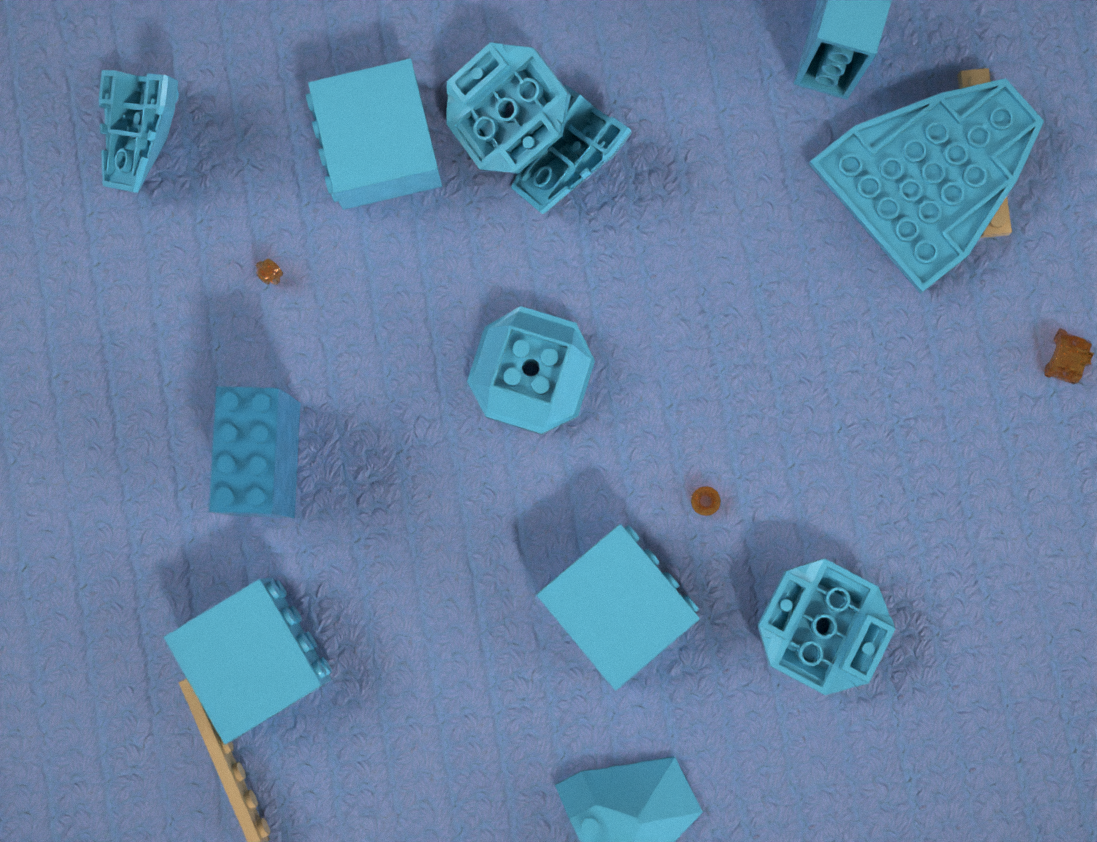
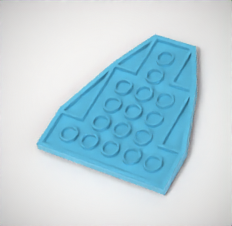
M1004 78L943 92L855 125L813 158L809 165L921 294L970 254L1018 180L1044 120L1011 83Z

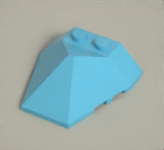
M102 70L99 107L104 108L105 124H100V133L106 136V150L101 151L103 186L139 192L168 138L175 104L179 96L177 89L178 80L160 74L147 73L146 77L119 71Z
M567 85L564 87L571 97L563 136L519 172L511 187L542 214L547 212L611 160L632 134L627 126L612 116L608 117Z
M675 756L621 766L614 765L595 770H582L555 784L568 818L580 842H675L703 812Z

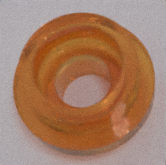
M266 258L264 261L256 263V268L258 269L256 274L265 284L269 285L272 283L277 285L280 282L283 272L275 262Z
M700 487L692 494V508L700 515H712L720 507V496L712 487ZM702 496L710 498L711 503L708 507L701 505L700 499Z

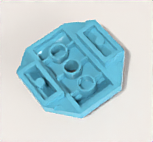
M490 42L447 81L446 124L480 170L518 174L563 136L571 95L536 49ZM513 104L514 113L511 117L507 118L505 110L507 106Z
M519 306L484 327L467 383L486 418L543 435L578 417L595 360L577 323ZM527 363L538 365L540 370L535 376L524 374L523 367Z
M825 558L784 571L757 624L768 665L823 695L869 684L896 629L879 587ZM824 617L828 621L829 627L825 633L819 634L816 630V623L820 618Z

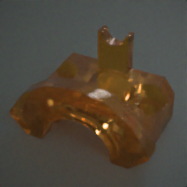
M1059 328L1053 340L1056 342L1055 351L1051 360L1045 366L1044 376L1076 384L1082 378L1085 366L1092 364L1091 358L1095 354L1090 352L1092 343L1091 341L1068 334L1066 330Z

